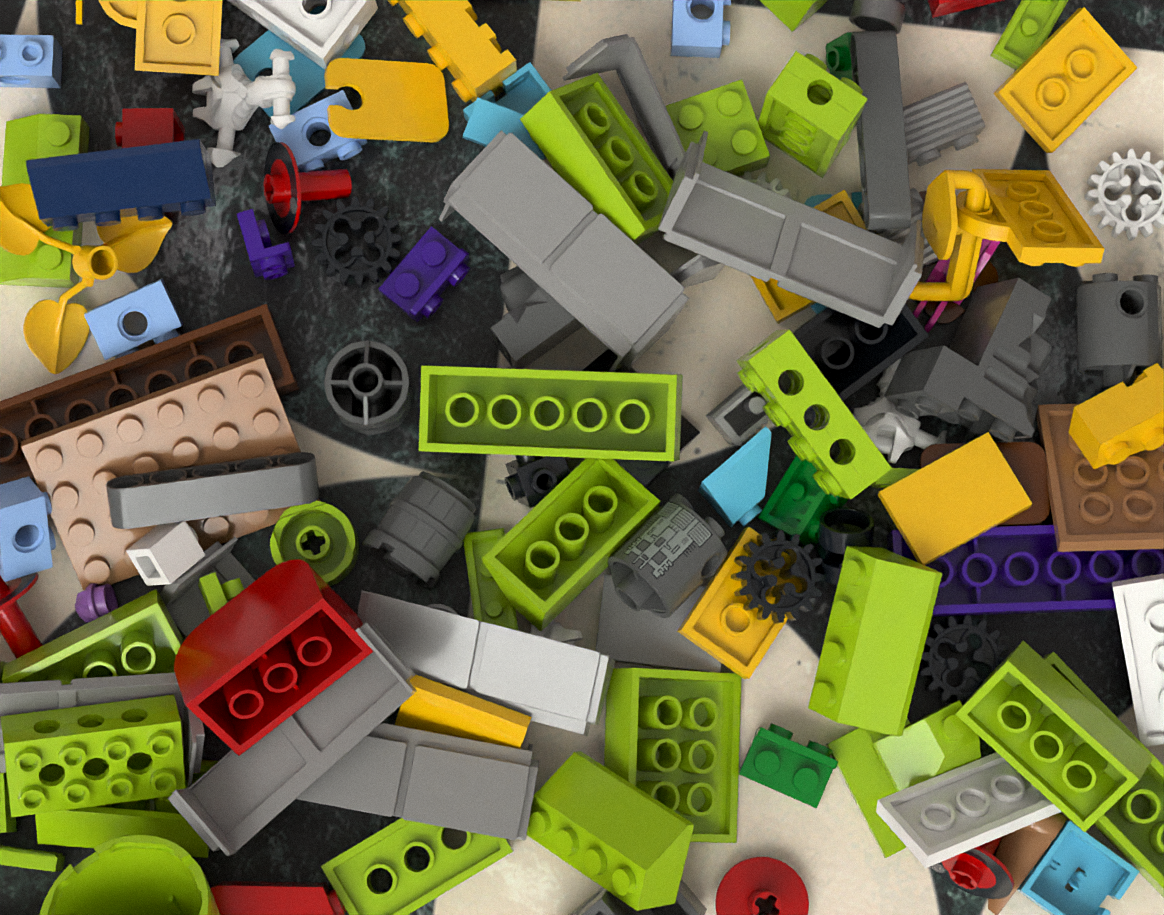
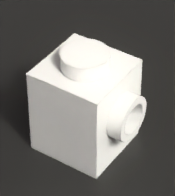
M186 521L157 525L126 550L147 586L171 584L205 556L198 543L199 539L196 532Z

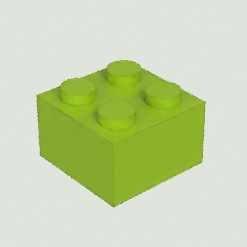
M742 79L665 106L685 152L691 141L698 144L703 132L706 131L708 135L702 162L738 177L744 175L747 171L751 173L767 167L770 153Z

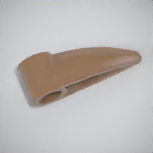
M1061 812L1003 836L995 857L1011 873L1014 886L1007 897L988 899V909L995 915L1000 913L1062 829L1067 817Z

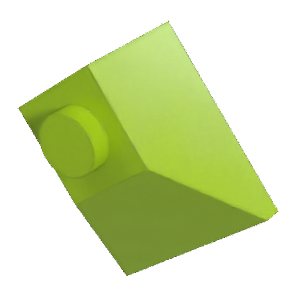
M960 700L942 706L906 725L902 736L887 735L872 743L896 792L981 758L979 736L956 715L957 711L962 707Z

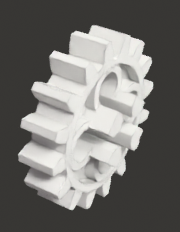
M1129 149L1125 153L1124 159L1117 152H1114L1109 156V164L1101 161L1095 167L1099 175L1092 174L1087 180V183L1095 188L1085 194V200L1095 202V205L1088 211L1089 216L1099 214L1102 217L1097 226L1099 229L1106 227L1108 224L1113 227L1112 237L1114 238L1122 231H1126L1128 240L1132 241L1137 237L1138 230L1146 238L1153 233L1152 224L1157 228L1164 226V216L1162 215L1164 214V175L1160 172L1164 166V161L1160 160L1155 165L1149 163L1150 152L1148 151L1140 159L1136 158L1134 149ZM1124 169H1132L1136 173V180L1130 187L1132 194L1139 195L1145 189L1150 188L1155 190L1158 196L1157 200H1151L1152 198L1148 194H1144L1132 204L1131 211L1138 215L1137 221H1131L1126 217V209L1132 203L1130 195H1122L1115 201L1108 200L1104 195L1106 189H1111L1110 192L1114 195H1120L1129 187L1131 178L1127 174L1124 175Z

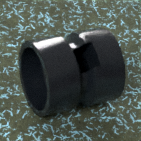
M838 507L829 509L820 516L818 542L820 545L817 547L816 558H821L822 563L816 566L815 569L816 573L825 575L824 581L838 585L847 546H872L874 519L868 513L859 509Z

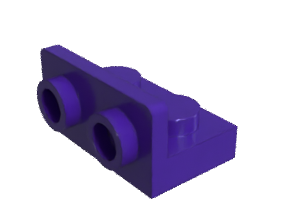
M253 209L236 213L255 278L263 276L264 280H272L287 275V269L295 266L289 242L272 246L265 219L256 221Z
M431 226L378 290L415 322H418L423 315L429 319L443 303L444 299L440 295L450 284L456 287L470 270V267L467 266V263L470 261L469 253L463 248H457Z

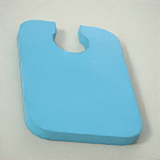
M317 6L310 14H320L325 10L326 6ZM268 30L243 50L233 62L242 67L244 73L251 81H255L257 76L264 70H273L272 60L269 59L273 50L291 51L294 54V59L289 61V75L292 76V81L296 86L295 95L290 102L291 115L301 110L325 90V70ZM358 34L341 58L361 59L364 56L366 50L365 41L360 34ZM273 106L262 108L270 118L273 116Z

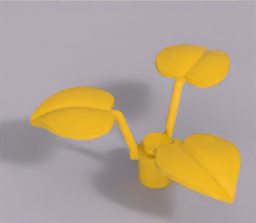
M18 183L0 186V247L12 254L25 256L31 254L35 250L38 241L41 240L48 245L71 252L73 254V268L82 277V281L59 297L58 303L48 299L41 300L33 305L25 317L23 324L25 341L32 353L50 373L59 374L70 366L81 352L89 334L90 327L84 317V313L87 310L80 304L67 303V301L84 288L92 287L94 279H108L115 274L116 270L125 273H136L145 269L156 257L164 237L172 227L173 223L164 216V218L159 220L139 221L138 216L122 217L120 224L97 226V233L104 242L102 245H83L80 247L52 238L44 233L51 226L47 227L39 219L31 184Z

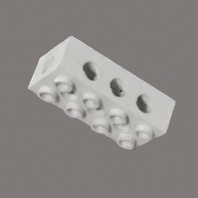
M227 0L324 70L332 60L343 56L378 9L375 0ZM326 6L325 10L320 14H310L315 7Z

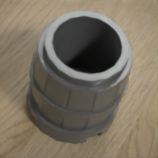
M422 471L418 476H412L399 494L392 498L388 504L389 508L377 528L371 529L362 545L370 547L368 550L370 554L400 576L405 577L412 574L418 576L419 579L415 584L430 591L441 578L440 571L453 554L462 547V541L475 520L474 512L476 507L457 489L440 478Z

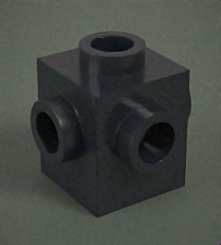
M515 455L516 460L505 464L509 476L505 477V484L511 498L514 501L518 500L519 503L529 508L535 507L570 474L565 457Z

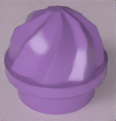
M90 583L76 597L75 610L79 617L88 623L118 608L117 597L110 584L98 586V584Z

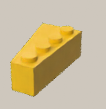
M387 0L392 6L397 3L407 14L403 20L416 38L423 35L431 46L427 50L429 56L441 71L447 67L456 79L451 84L465 103L469 100H472V102L476 101L477 97L480 98L490 90L495 97L504 91L502 81L517 71L516 59L508 49L500 53L502 49L496 40V34L487 23L478 27L474 22L478 19L468 0Z
M1158 363L1143 370V373L1136 378L1131 386L1127 387L1122 381L1074 407L1069 434L1093 469L1107 464H1118L1130 455L1143 450H1155L1164 444V368L1162 369Z

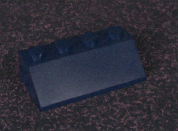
M200 139L26 160L27 172L39 219L47 227L53 226V231L76 230L79 228L78 223L95 221L96 226H112L120 224L122 217L138 216L139 221H153L164 218L163 212L179 210L183 216H194L206 213V207L216 206L211 156Z

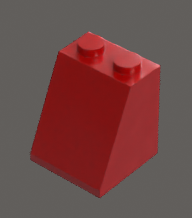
M222 881L210 888L220 915H345V912H347L334 889L330 891L327 882Z

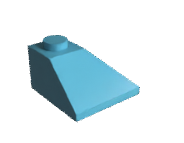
M766 426L705 478L698 489L699 493L730 528L738 521L743 527L746 526L762 511L757 504L765 497L772 433Z

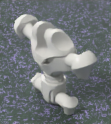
M220 39L219 76L206 75L192 85V93L206 96L207 104L206 107L193 109V117L204 120L214 130L219 131L216 148H207V152L211 156V162L216 167H224L241 154L233 151L235 131L244 129L259 106L261 108L273 106V116H271L270 122L279 129H284L289 123L295 121V116L290 115V102L296 92L295 83L292 81V76L289 75V61L294 59V54L291 51L273 50L269 58L272 60L273 75L258 76L255 81H251L244 73L242 67L233 62L232 53L240 46L237 39Z
M901 358L883 371V375L877 383L880 389V397H876L874 402H870L861 408H854L853 414L881 453L888 454V463L894 464L903 452L911 450L914 445L925 450L933 444H946L947 431L943 430L936 437L920 430V421L899 413L895 409L896 404L884 397Z

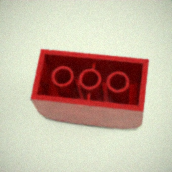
M300 559L282 562L271 568L199 624L184 640L175 657L174 672L185 706L240 756L373 653V650L355 631L363 623L357 614L307 562Z

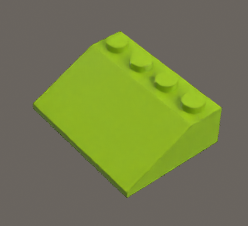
M613 668L606 695L604 766L692 822L694 828L690 842L737 843L741 676L734 673Z

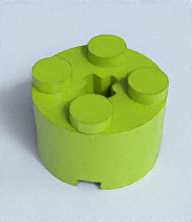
M316 500L309 504L291 506L284 511L273 529L270 548L276 565L292 559L304 560L329 586H332L343 580L355 567L359 552V541L353 524L342 511L331 504ZM316 535L320 540H325V544L320 546L321 552L317 555L311 550H305V546L311 544L310 536Z

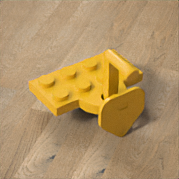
M76 0V24L82 25L84 0ZM98 0L109 17L120 25L136 29L135 71L219 76L222 0Z
M944 170L928 185L922 213V228L924 236L939 260H948L950 258L946 282H918L908 299L917 301H960L965 299L972 290L983 238L1007 242L1018 261L1030 266H1041L1044 263H1064L1069 266L1079 267L1085 263H1101L1105 248L1050 170ZM955 189H967L960 192L956 197Z

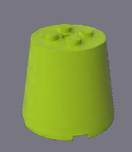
M149 835L123 836L93 847L96 852L82 860L74 868L70 864L59 875L50 888L39 914L220 915L206 876L191 855L174 842Z

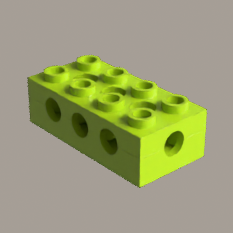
M795 51L768 90L758 124L764 140L823 178L849 141L868 98L862 95L863 90L852 80L845 77L839 80L827 72L826 64L816 56L808 53L803 56Z
M790 329L776 330L736 360L742 368L737 372L740 380L751 393L756 391L762 395L767 402L762 407L764 412L776 427L781 425L788 430L792 436L787 441L802 461L806 459L813 464L817 470L813 477L827 495L831 493L834 497L839 496L851 500L892 469ZM785 371L790 378V386L783 393L779 388L778 380ZM811 406L815 412V420L808 427L804 421V414L807 408ZM837 440L840 446V453L835 460H832L830 457V447Z
M174 694L0 716L11 817L168 797L175 790L185 788L181 720Z
M400 818L321 867L349 915H409L514 850L508 839L466 831L467 840L464 846L461 848H451L445 843L443 838L446 827ZM413 846H421L428 851L430 862L426 869L415 870L408 864L407 854ZM377 868L386 869L392 876L393 883L387 892H379L371 885V874Z

